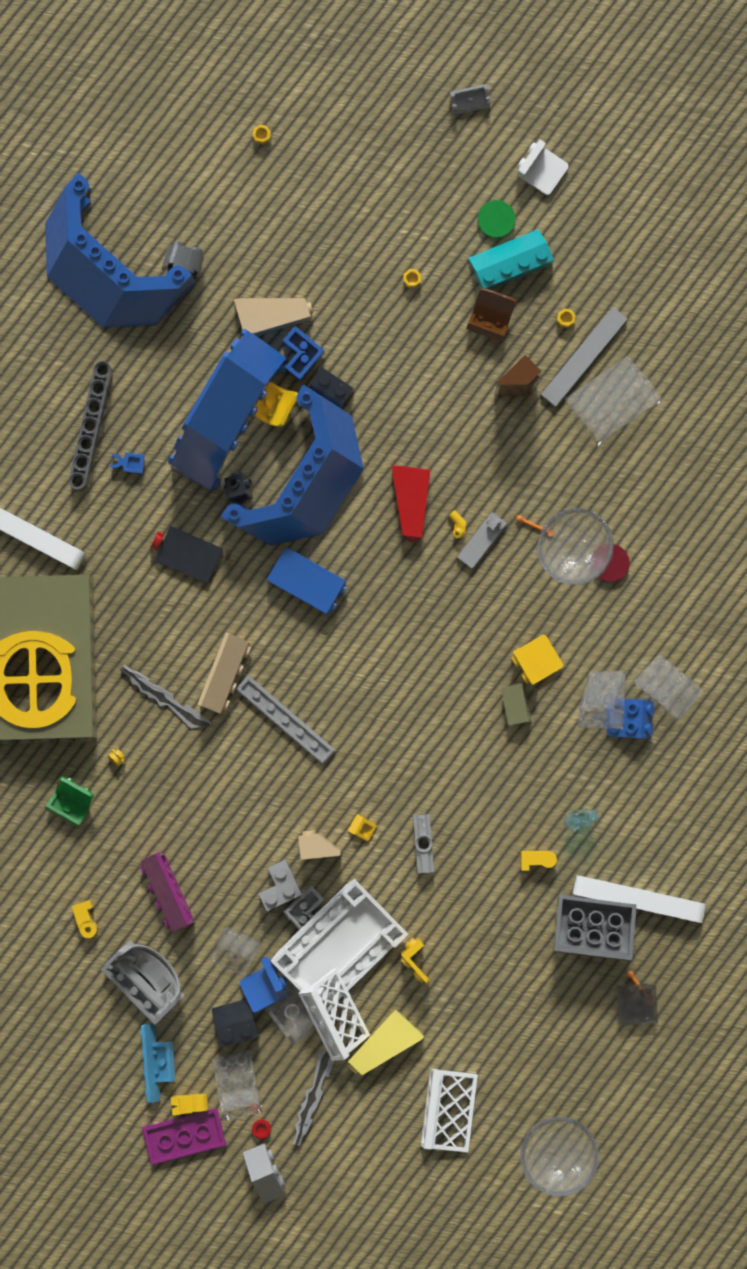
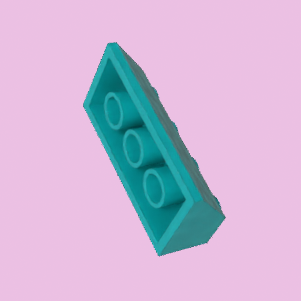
M539 229L468 258L480 288L489 290L553 265L554 262L549 246Z

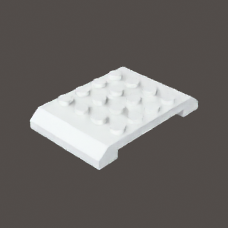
M353 879L274 955L271 962L300 991L310 988L328 972L336 968L347 990H349L392 947L395 948L408 933ZM331 977L329 986L335 988L336 981L334 977ZM322 987L316 989L320 998L323 996L324 988ZM329 990L327 1000L333 1001L334 991ZM339 993L338 1000L343 996L341 993ZM327 1003L326 1010L329 1013L332 1005Z

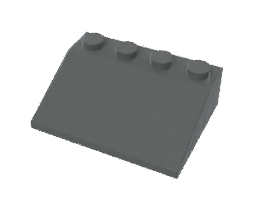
M559 895L555 916L554 952L632 961L637 904Z

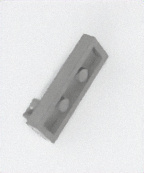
M491 512L457 558L473 569L507 523Z

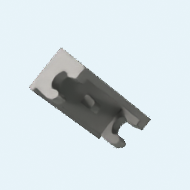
M484 84L451 91L450 102L453 115L490 108L491 100L488 95V85Z

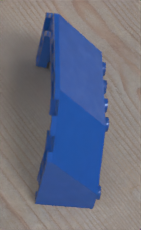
M78 172L64 188L45 223L47 277L103 328L157 325L195 284L192 274L182 266H174L165 276L137 277L81 227V213L91 203L86 196L87 192L91 189L87 179Z
M245 328L240 334L243 337L240 340L236 338L230 346L231 352L223 354L182 426L184 434L182 437L179 436L173 448L176 450L174 456L171 455L167 462L173 471L210 492L213 489L217 490L221 484L220 472L230 450L234 451L239 443L237 441L238 436L245 433L249 417L253 418L258 410L256 407L259 400H264L268 392L265 389L276 375L278 376L280 373L283 374L285 372V367L287 366V358Z
M305 385L301 387L297 394V402L302 408L310 412L316 439L276 503L252 510L241 504H231L221 516L231 524L270 546L323 534L364 470L352 416Z

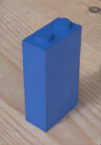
M287 547L283 550L267 578L269 583L326 615L329 612L333 613L338 604L335 602L338 595L343 596L347 589V586H345L346 580Z

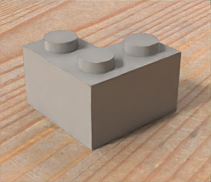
M286 859L268 868L276 886L259 893L266 911L302 895Z
M265 1144L243 1152L251 1181L263 1204L284 1196L283 1187L286 1185L277 1165H273L272 1161H275L272 1150H268Z

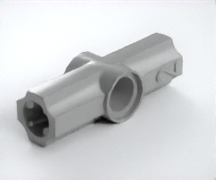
M430 814L413 815L417 873L434 872ZM421 838L428 839V848H419L418 841Z

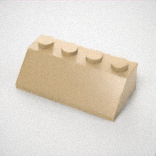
M227 632L225 633L199 699V706L220 714L223 711H227L230 701L227 699L230 693H234L237 683L234 681L237 675H241L244 668L242 661L244 657L248 658L251 650L248 641Z
M316 830L303 831L302 835L298 836L301 860L341 855V850L320 833L316 834Z

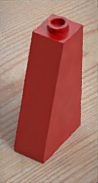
M392 465L402 536L406 538V541L418 542V539L422 540L430 469Z

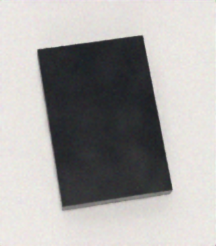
M170 526L155 561L208 584L223 548Z

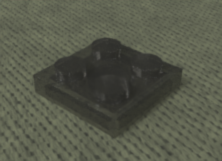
M655 983L617 986L619 1025L658 1023Z

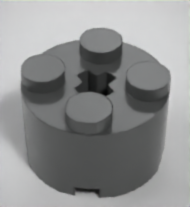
M174 241L173 245L167 247L162 270L167 269L168 273L174 266H182L192 274L194 280H198L204 260L203 250L197 247L189 248L182 242Z

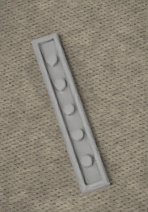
M612 307L542 392L541 396L556 407L628 318Z
M249 675L236 688L240 694L320 763L324 764L335 751L334 748Z

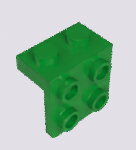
M60 777L56 791L46 805L45 810L79 828L91 808L94 795L89 789L76 785L73 780Z

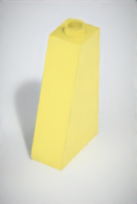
M395 1009L348 1060L350 1063L348 1067L355 1074L360 1073L363 1075L424 1038V1035Z

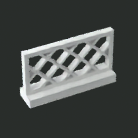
M337 968L332 969L310 988L303 989L298 993L332 1061L345 1060L349 1057V1052L370 1036ZM331 977H334L336 981L335 988L329 986ZM319 987L324 988L322 998H320L316 990ZM329 990L334 991L333 1001L327 1000ZM339 993L344 997L343 1004L338 1003ZM327 1003L332 1005L331 1015L326 1010ZM337 1006L343 1008L341 1018L336 1017ZM348 1010L352 1013V1021L346 1020ZM335 1020L340 1021L339 1032L334 1026ZM346 1023L351 1025L349 1035L344 1033ZM356 1026L359 1027L362 1033L360 1037H355ZM343 1037L349 1038L346 1048L343 1044Z
M430 1068L421 1147L424 1149L469 1151L477 1074ZM443 1075H449L455 1081L447 1089L442 1083ZM465 1077L472 1078V1085L465 1091L459 1082ZM458 1085L463 1093L454 1099L449 1090ZM447 1093L452 1102L444 1108L440 1103V1098ZM466 1095L470 1101L469 1105L463 1110L457 1101ZM456 1104L461 1112L452 1119L446 1110ZM445 1113L450 1121L441 1127L438 1123V1117ZM464 1115L467 1119V1125L460 1129L454 1121ZM453 1123L458 1132L449 1138L444 1129ZM441 1132L448 1139L442 1145L435 1144L436 1136ZM461 1134L465 1139L464 1147H457L452 1140Z

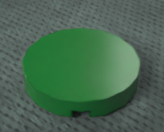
M493 200L482 206L477 220L482 233L497 239L505 237L512 231L516 218L515 212L509 204L504 201Z

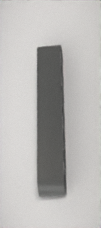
M100 361L94 366L70 472L69 484L78 492L84 491L89 483L112 380L113 370L105 361ZM101 367L108 368L106 375L99 374ZM98 385L104 386V391L100 394L94 392L95 387ZM93 404L100 405V409L97 412L90 411ZM89 422L96 424L95 429L92 431L86 429ZM89 440L92 443L91 447L87 450L83 449V442ZM81 459L87 460V466L84 468L78 467V462ZM76 478H83V484L81 486H74V480Z

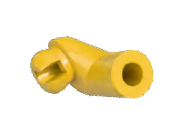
M454 510L448 517L455 523L453 536L459 539L463 538L466 534L467 523Z

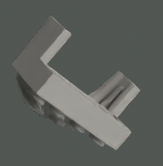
M131 940L118 950L101 969L154 1025L185 996L181 992L178 976L171 964L157 951L144 945L134 944ZM140 955H143V956L133 965V962H134ZM135 969L149 980V982L153 985L155 990L135 971ZM169 983H170V986H169L163 993H160V992H162V991L169 985Z

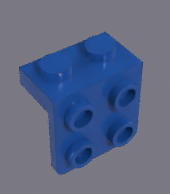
M611 698L608 705L607 735L610 737L651 739L654 730L652 724L655 713L654 701Z
M268 957L261 960L264 968L240 981V986L254 1013H259L289 997L285 990L288 986L283 977L280 978L277 973L280 970Z

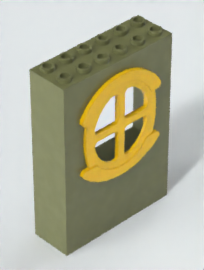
M90 575L0 577L1 744H15V741L19 740L22 744H35V740H40V743H54V739H59L61 743H73V739H78V742H92V738H97L93 577ZM27 648L29 650V675L6 677L4 670L11 656L18 650ZM37 648H45L56 657L62 669L60 675H37ZM60 682L62 690L56 702L47 710L39 711L37 709V685L39 683ZM6 684H29V711L23 712L9 701L4 690Z

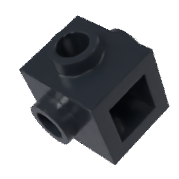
M234 472L229 477L224 478L225 494L234 504L253 499L251 491L253 484L250 477H247L242 472Z

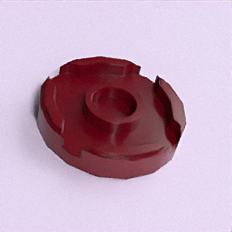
M606 544L599 547L591 560L594 574L606 582H615L622 579L630 566L627 552L616 544Z

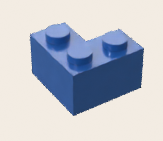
M296 326L283 340V344L296 354L285 369L301 383L325 355V351Z

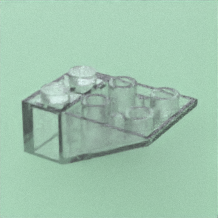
M660 654L653 659L633 682L676 721L684 715L704 692L695 682Z
M590 671L579 706L578 727L587 729H623L625 671Z
M245 1051L213 1058L221 1113L224 1120L262 1113L261 1099L251 1052Z

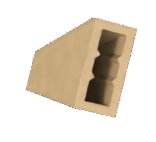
M305 298L234 299L242 329L244 330L245 328L255 336L311 320L310 314H313L311 303H306Z

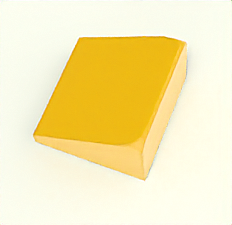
M357 814L348 831L369 842L378 825Z

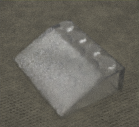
M626 356L569 395L565 400L598 446L659 404L662 398L638 367Z

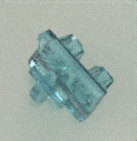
M585 808L569 812L570 814L565 817L564 823L568 829L576 831L592 827L591 823L599 821L597 810L588 811Z

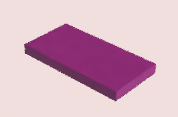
M218 1107L142 1127L151 1165L227 1146Z

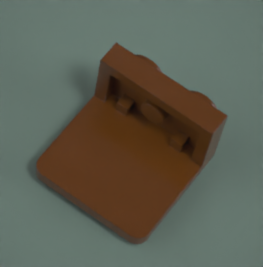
M481 288L466 329L502 342L516 300L498 292Z

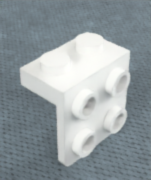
M539 139L537 144L533 142L530 146L528 157L526 159L522 158L519 162L517 176L545 195H550L567 171L568 163L545 149L546 143Z

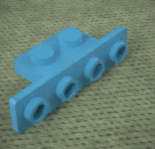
M154 1023L141 1025V1038L146 1083L145 1095L147 1103L160 1101L159 1082L176 1081L173 1042H156Z

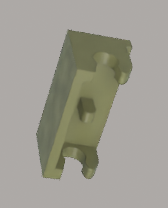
M525 684L502 687L508 726L532 722Z

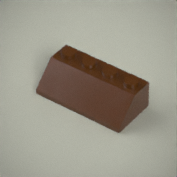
M524 355L497 382L494 394L497 397H524L527 393L531 395L538 388L542 371Z

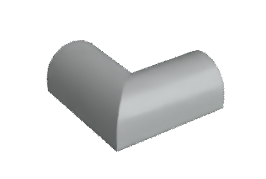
M311 885L283 912L300 930L313 917L311 912L324 899Z

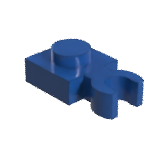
M125 452V458H122L119 454H112L111 457L117 458L119 462L116 465L111 464V468L118 469L122 466L124 467L123 472L143 474L144 454Z

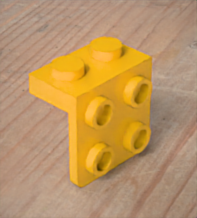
M270 382L265 389L268 392L264 400H259L256 405L258 410L254 417L267 425L282 427L288 422L289 413L297 404L298 393L284 390Z
M541 635L512 652L513 657L511 659L516 667L520 666L523 671L521 674L526 684L530 683L531 686L563 667L562 661L546 635Z
M411 938L405 944L406 948L401 952L403 956L401 961L408 969L412 967L415 970L414 976L421 983L425 981L428 984L430 982L429 978L411 959L424 944L419 938L416 940Z

